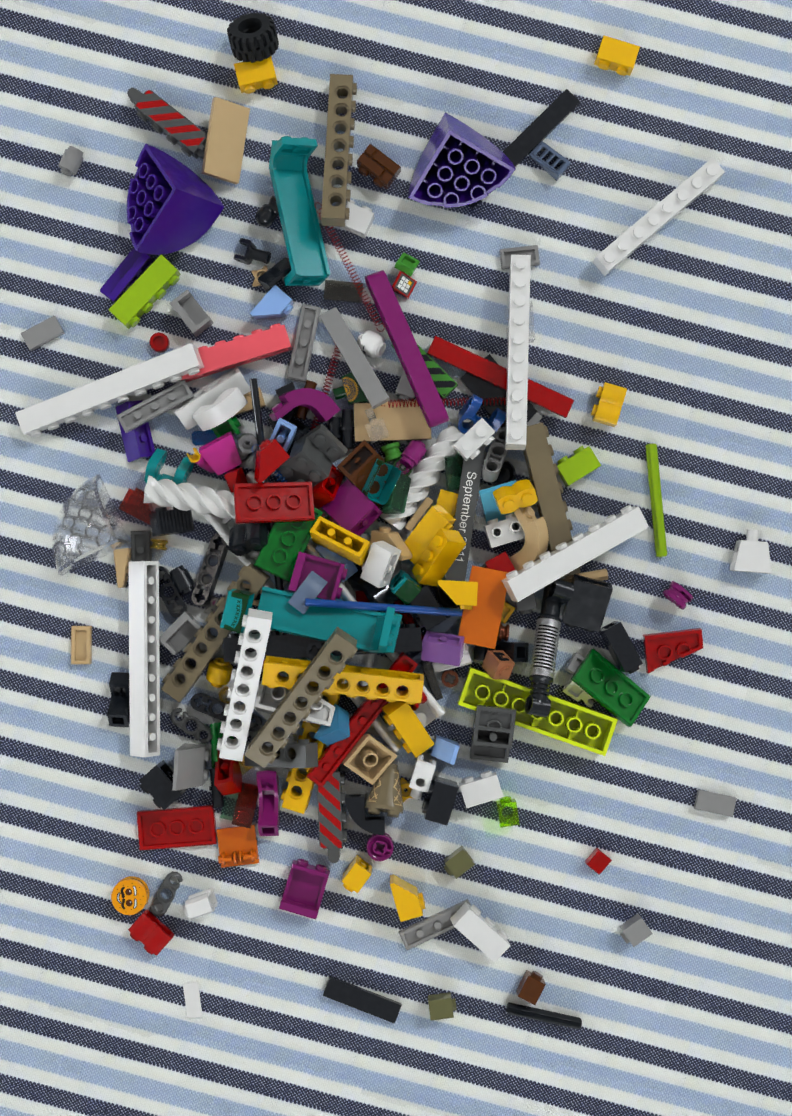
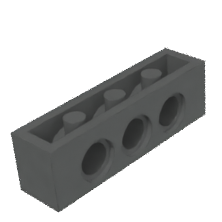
M288 738L289 741L283 749L279 748L276 752L278 755L272 764L268 763L266 766L282 768L318 767V744L309 742V739H298V742H294L293 738ZM246 742L244 755H245L247 746L250 744V742ZM270 742L264 743L266 746H272ZM244 756L245 766L261 767Z

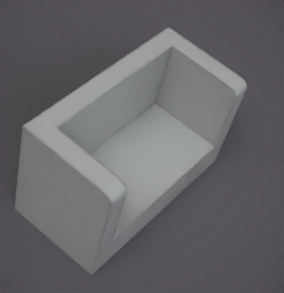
M188 290L169 303L195 337L213 324L211 318Z
M185 611L159 637V641L173 655H177L194 638L199 628L204 627L188 611Z

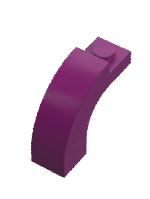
M301 388L279 396L282 403L279 402L272 408L273 412L269 414V417L272 421H277L296 406H303L311 410L321 423L327 422L340 411V408L325 393L312 388Z
M257 771L259 836H279V777L276 771Z

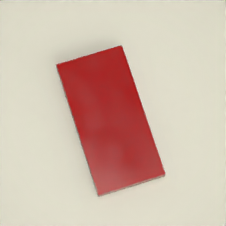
M312 482L233 484L235 524L315 520Z
M213 805L167 808L165 810L137 811L139 849L152 850L217 844L215 808H212Z

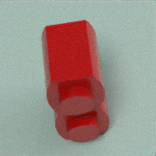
M147 909L128 929L130 936L135 941H141L145 945L144 949L149 954H155L156 956L175 936L166 925L161 923Z

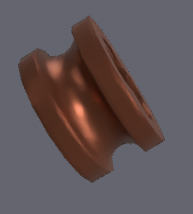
M500 624L498 641L504 639L508 642L510 627L508 624L506 626Z
M446 670L441 676L442 683L450 688L456 686L459 680L457 673L453 670ZM448 673H450L451 676L455 675V679H453L454 682L452 684H450L449 681L445 682L444 678H447L446 675Z

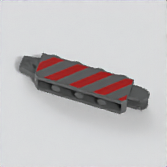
M135 88L128 89V97L137 110L136 115L144 122L148 120L155 131L159 134L163 132L167 135L166 139L170 143L181 146L182 152L188 157L192 155L196 159L198 157L204 159L207 139L204 131L152 90L145 91L143 94Z
M341 768L335 770L322 788L317 785L319 844L323 849H328V859L331 863L338 862L344 842H347V830L344 831L343 823H347L346 812H343L342 805L346 804V794L342 793V785H345V774H341Z

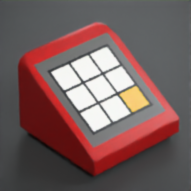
M400 271L392 285V289L394 292L409 299L417 281Z

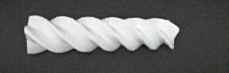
M448 425L447 428L440 432L436 443L428 448L425 458L420 460L414 468L413 474L405 479L402 489L393 495L390 505L382 510L383 513L380 517L399 531L406 525L407 517L416 512L418 502L428 496L430 486L440 480L441 471L451 465L453 455L458 454L453 445L464 434L455 426Z
M148 476L144 489L143 503L154 502L162 507L174 506L182 511L194 510L199 514L212 513L219 518L232 517L235 519L234 494L230 491L220 490L215 492L207 486L195 488L190 483H180L177 485L170 479L157 481L152 476Z

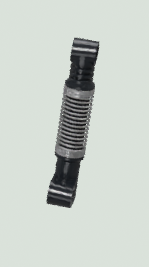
M557 579L543 589L541 612L536 620V637L534 638L535 644H533L534 650L532 651L534 654H532V667L529 674L532 684L530 689L532 690H530L531 695L527 697L525 702L526 714L546 718L550 712L551 701L547 696H549V687L554 681L555 675L554 668L556 667L555 661L561 628L560 608L561 604L571 600L574 593V584L568 581Z

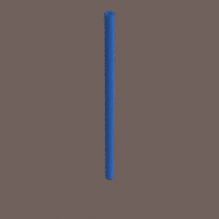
M305 598V606L385 612L387 607L395 608V612L462 617V609Z

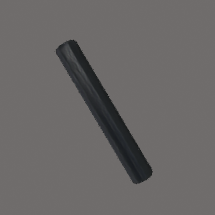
M510 1002L506 1007V1012L509 1015L578 1030L582 1026V1020L579 1017Z

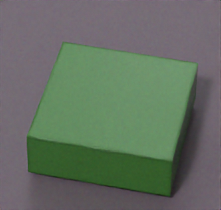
M403 252L394 268L412 276L420 261Z

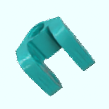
M157 448L148 461L144 481L147 484L148 476H152L157 481L170 479L177 485L187 483L194 463L190 462L188 457H184L174 477L160 474V470L167 458V451Z

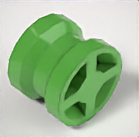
M399 442L381 447L382 452L385 453V462L394 461L402 457V453L399 450Z

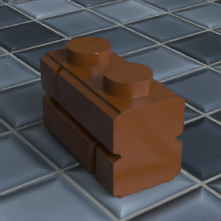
M369 144L357 160V170L363 176L367 177L369 175L373 178V183L379 188L384 187L388 189L401 172V167L372 144Z

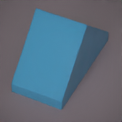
M334 704L336 708L331 727L321 725L314 735V738L327 746L350 737L349 712L337 704Z

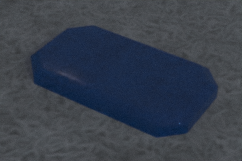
M212 430L194 431L191 434L192 443L195 446L205 445L217 438Z

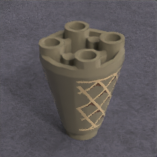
M390 764L373 784L365 804L368 814L379 815L380 812H385L389 817L398 818L399 814L403 813L404 808L399 770H397L398 765Z

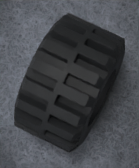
M264 13L242 15L234 19L227 28L233 56L239 61L243 60V62L251 63L269 58L278 49L279 41L274 20Z

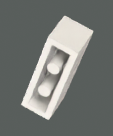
M465 902L450 918L453 926L493 962H496L511 946L507 940L509 936L502 929L497 930L490 918L482 917L480 915L481 911L474 904L470 906Z

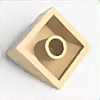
M366 734L361 737L346 756L343 764L373 785L396 759L397 754L371 735Z

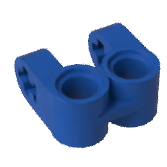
M473 394L458 413V428L462 433H466L483 418L496 433L506 419V412L497 408L489 419L477 416L476 413L483 399Z

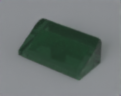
M400 474L387 503L383 505L382 513H404L411 483L410 477Z

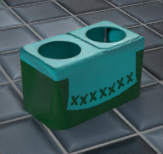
M376 459L362 489V493L379 504L387 503L402 471L389 463ZM386 464L388 467L387 474L385 476H378L377 473L381 465ZM377 481L380 484L379 491L375 494L369 493L373 482Z
M402 569L393 577L389 584L391 592L405 605H409L422 589L420 584Z
M238 589L228 591L220 628L244 633L245 627L241 626L243 615L248 614L249 608H252L254 592Z

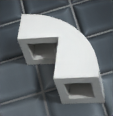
M238 387L226 389L213 404L201 406L192 417L202 431H206L233 417L248 401Z

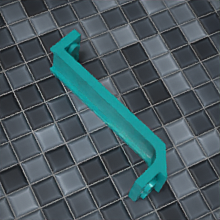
M284 136L279 140H272L269 171L291 266L290 273L284 278L285 286H320L331 274L307 172L308 159L318 145L316 139H308L307 137L291 138L290 136Z
M263 586L257 610L273 612L271 630L326 642L334 630L339 627L357 640L356 648L372 653H394L402 619L401 614L395 613V608L387 607V611L382 613L370 610L310 606L306 613L303 614L288 603L294 593Z

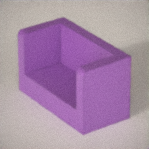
M426 630L422 640L421 660L460 666L463 658L464 636Z

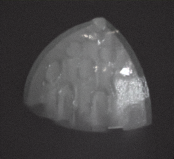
M99 474L82 483L67 498L57 516L52 536L53 558L58 574L61 576L104 557L115 549H121L131 544Z

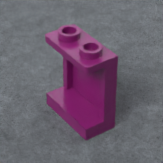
M348 479L339 486L335 499L322 506L341 527L358 536H361L383 513Z
M299 551L288 590L296 592L310 572L314 571L328 582L318 598L326 600L340 599L343 588L339 586L341 580L345 581L348 569L345 568L346 564Z
M304 859L293 860L279 909L316 919L330 870H327V867L321 864H316V866L310 865Z

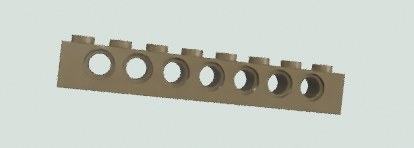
M330 74L321 211L322 226L345 227V220H349L350 208H346V203L350 202L351 190H347V186L351 184L352 172H348L349 166H352L353 154L349 153L350 148L354 146V136H351V130L355 129V118H352V113L356 112V101L353 100V95H357V83H353V75ZM338 131H343L344 133H343V134H338L337 132H338ZM337 149H343V151H341V152H337V151H335V150H337ZM337 166L342 167V169L336 170L334 168ZM336 184L341 185V187L335 188L333 186ZM334 202L340 203L339 206H333L332 204Z
M253 563L248 566L244 565L238 573L239 579L237 582L233 581L227 588V591L238 589L254 592L255 600L263 586L270 579V576L254 566ZM244 581H248L250 583V590L244 589ZM227 596L220 598L216 604L218 608L215 613L211 612L206 618V626L199 628L194 635L196 637L194 643L190 642L183 651L186 653L182 659L178 658L173 665L175 669L172 674L168 673L162 681L164 685L161 690L179 703L187 696L209 665V662H211L221 648L223 638H228V634L232 632L220 628L221 613L225 609ZM215 628L218 631V636H213L210 629ZM200 643H204L207 646V651L200 649ZM189 658L196 661V667L190 665ZM178 674L185 676V682L179 680Z
M339 627L334 630L247 746L244 756L263 768L268 763L272 764L278 755L276 752L279 748L283 749L286 746L291 733L293 735L300 727L299 722L301 719H306L309 716L311 706L314 703L318 704L323 696V690L331 687L334 682L333 677L336 673L340 674L343 671L348 657L352 658L356 654L358 648H356L357 640ZM340 651L342 655L334 656L332 652ZM327 666L330 670L325 672L320 667ZM314 681L318 683V686L313 687L309 682ZM298 697H304L307 701L301 702L298 700ZM293 712L295 716L290 717L286 713ZM281 727L284 729V731L280 732L277 731L275 728ZM270 742L272 746H266L264 743Z

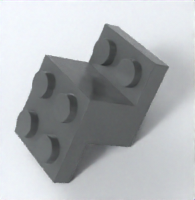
M320 424L294 442L290 458L277 468V472L280 471V474H282V477H285L284 479L287 482H312V487L329 477L333 462L346 455L348 449L323 424Z
M477 705L473 724L470 759L508 763L509 751L512 749L516 709Z

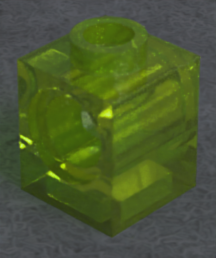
M511 796L500 798V801H496L500 827L520 825L515 798L511 799ZM511 807L512 813L510 815L502 814L503 808Z

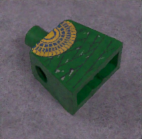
M352 372L341 377L343 386L333 389L335 400L347 397L349 405L369 403Z

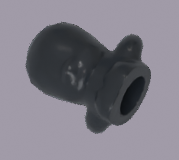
M275 196L271 197L269 204H264L256 212V221L263 227L272 225L279 215Z

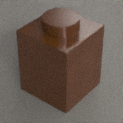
M526 970L516 990L518 997L536 1005L546 985L543 976L536 971L531 973Z

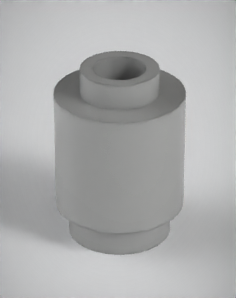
M73 146L65 149L58 165L61 168L60 172L69 177L76 175L83 161V152Z

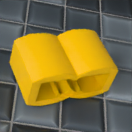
M606 382L603 386H599L596 397L599 398L598 403L593 405L591 411L592 421L615 427L620 416L627 388Z
M527 479L517 481L512 486L500 487L493 492L496 505L501 514L512 513L519 507L532 506L538 501L535 489L530 480Z

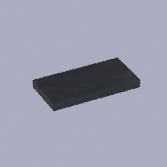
M490 354L485 357V359L498 364ZM469 373L460 378L472 394L483 398V408L490 416L497 408L506 412V403L504 405L506 390ZM527 401L528 422L538 412L529 401ZM506 419L500 428H506Z

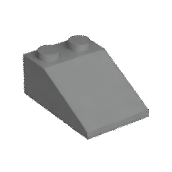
M184 743L175 750L172 790L177 791L199 787L205 781H208L209 769H206V761L209 762L210 750H207V745Z

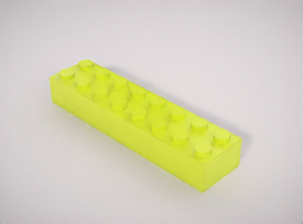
M469 667L457 701L458 705L476 711L477 705L516 709L515 725L606 756L618 721L615 717L552 695L547 696L551 701V708L546 718L526 714L525 702L527 697L531 695L530 690L532 689L506 679H492L488 673Z

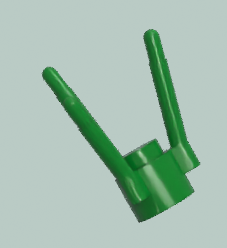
M222 722L210 724L212 768H215V762L218 761V750L216 748L218 738L223 737V733H220Z

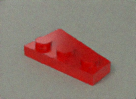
M701 628L643 635L647 673L661 666H666L680 657L683 658L703 649Z

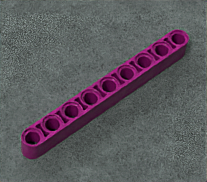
M381 270L365 276L367 288L429 428L448 422L447 411L385 271Z

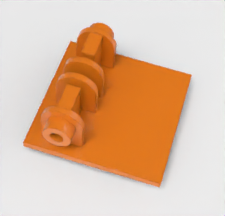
M255 824L216 829L220 855L218 856V862L221 864V868L259 863Z

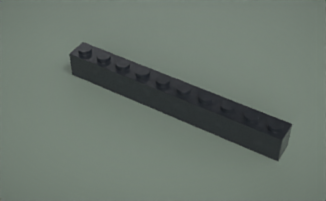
M416 623L404 624L405 628H399L394 652L422 651L421 627H416ZM270 631L264 660L266 656L283 658L307 657V646L313 642H319V640L288 633L279 635V631ZM240 633L228 634V638H223L224 662H233L236 651H240L241 645H238ZM312 647V651L309 654H313L315 657L319 650L316 647ZM253 648L246 649L248 652L256 651ZM368 652V653H362V654H376V653Z

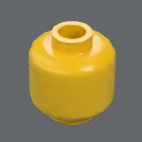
M215 658V660L209 662L206 679L213 687L221 688L230 682L233 666L230 662H224V658Z

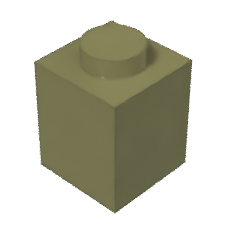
M463 846L444 859L446 864L444 869L450 876L454 875L456 879L475 865L474 860Z
M451 992L428 995L431 1021L454 1018L453 1011H456L457 1007L455 998L451 999Z

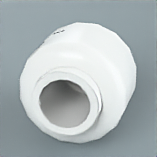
M371 330L366 331L364 334L361 333L357 339V343L364 355L374 359L382 356L386 349L384 337Z

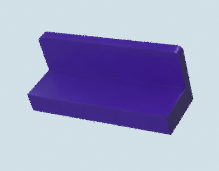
M133 248L101 287L100 292L115 303L147 270L153 260L147 254L136 252L135 248Z
M144 400L127 401L117 406V415ZM119 422L127 461L133 462L142 458H151L155 448L149 422L128 433H125Z

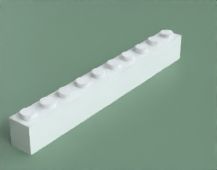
M511 255L505 450H525L531 255Z
M190 343L15 412L22 433L36 437L41 435V431L46 429L54 430L59 428L61 423H72L79 416L87 417L94 414V411L97 409H108L112 407V403L117 401L118 403L128 401L130 396L144 395L147 393L146 390L151 388L159 389L164 386V383L169 381L177 382L182 379L181 376L186 374L195 375L200 372L199 369L204 368L197 346Z
M159 561L129 562L130 756L137 757L160 755Z

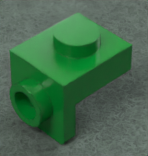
M236 416L212 428V431L217 438L230 431L238 435L241 433L239 429L241 424Z

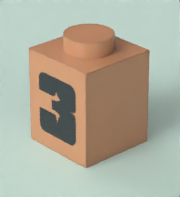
M488 650L481 667L492 679L509 680L515 663L502 650Z

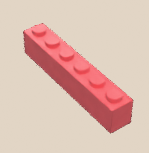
M280 323L270 326V329L264 331L257 329L252 331L251 335L245 337L244 335L235 336L232 341L226 342L222 340L209 348L207 346L199 347L198 351L204 368L199 369L200 372L195 375L186 374L181 376V381L184 379L186 382L193 381L292 350L285 325Z

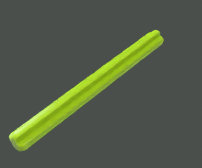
M647 444L645 448L656 557L667 556L658 451L656 444Z

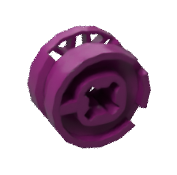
M672 581L669 584V589L663 591V595L669 601L676 604L678 608L684 610L687 607V602L692 601L693 596L681 585Z
M387 833L385 835L372 834L367 841L368 855L375 861L387 860L393 853L394 843L392 838Z

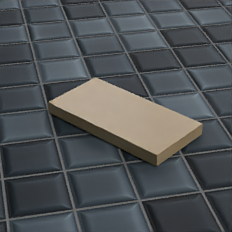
M218 97L212 99L201 174L233 184L239 183L250 108Z
M405 401V407H403V402H400L401 408L399 402L397 408L395 402L394 407H392L391 402L389 408L388 402L382 404L383 406L380 405L375 409L371 407L370 403H354L355 442H362L364 440L366 442L431 440V428H429L420 406L418 407L417 401L415 407L413 401L412 407L410 406V401L408 407Z

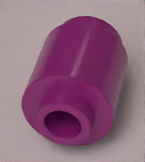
M411 440L401 454V464L409 469L416 467L427 452L425 444L420 440Z

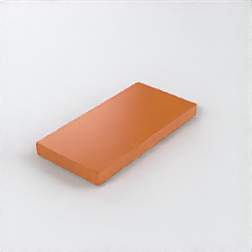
M472 565L469 582H478L477 606H472V610L463 609L458 636H464V643L495 649L507 592L502 580L506 578L508 572Z

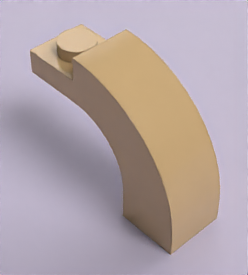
M530 506L525 508L519 507L514 511L525 533L523 548L518 553L509 557L517 571L523 568V564L531 560L535 562L540 559L539 555L546 552L548 547L549 534L544 517L537 519L534 510Z

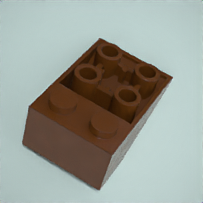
M364 440L337 468L362 492L376 459L382 461L384 459ZM386 464L381 465L377 473L378 476H385L387 474L388 467ZM400 477L390 497L403 485L404 481ZM377 481L373 482L369 493L375 494L379 491L380 484ZM372 501L378 508L383 505Z

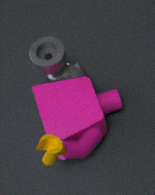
M230 431L199 447V452L196 448H193L195 453L193 455L187 453L186 455L190 462L196 463L204 470L216 473L219 476L225 472L237 469L236 466L246 461L252 455V446L253 451L256 450L257 445L255 444H257V439L251 433H244L238 439L237 448L233 433Z

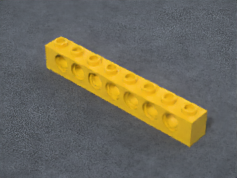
M266 656L262 685H267L269 688L284 687L290 690L298 680L299 675L304 672L311 661ZM346 665L340 674L336 673L333 677L334 682L331 687L323 690L328 695L344 694L351 698L361 696L369 700H376L378 698L385 699L388 702L404 701L407 704L414 705L421 703L424 674ZM327 666L320 667L325 672L330 670ZM279 672H286L288 676L282 677ZM346 679L348 683L341 684L338 680ZM314 681L309 682L313 687L318 686V683ZM365 681L368 685L360 686L358 682ZM384 683L387 687L379 688L378 684ZM399 686H406L407 689L404 690V691H401V690L398 689V687H399Z
M339 679L338 681L344 684L345 679ZM322 692L328 698V703L333 706L334 704L338 705L341 694L328 695L326 692ZM303 721L301 726L304 729L303 735H299L298 739H309V742L317 743L319 758L324 752L326 744L317 739H312L309 732L316 733L321 725ZM293 768L292 771L288 772L286 778L288 787L287 789L284 788L281 795V800H284L282 807L304 814L308 808L315 783L307 778L306 775L301 774L299 768ZM304 768V769H305V770L307 771V773H308V771H309L311 768ZM294 786H299L302 792H296Z

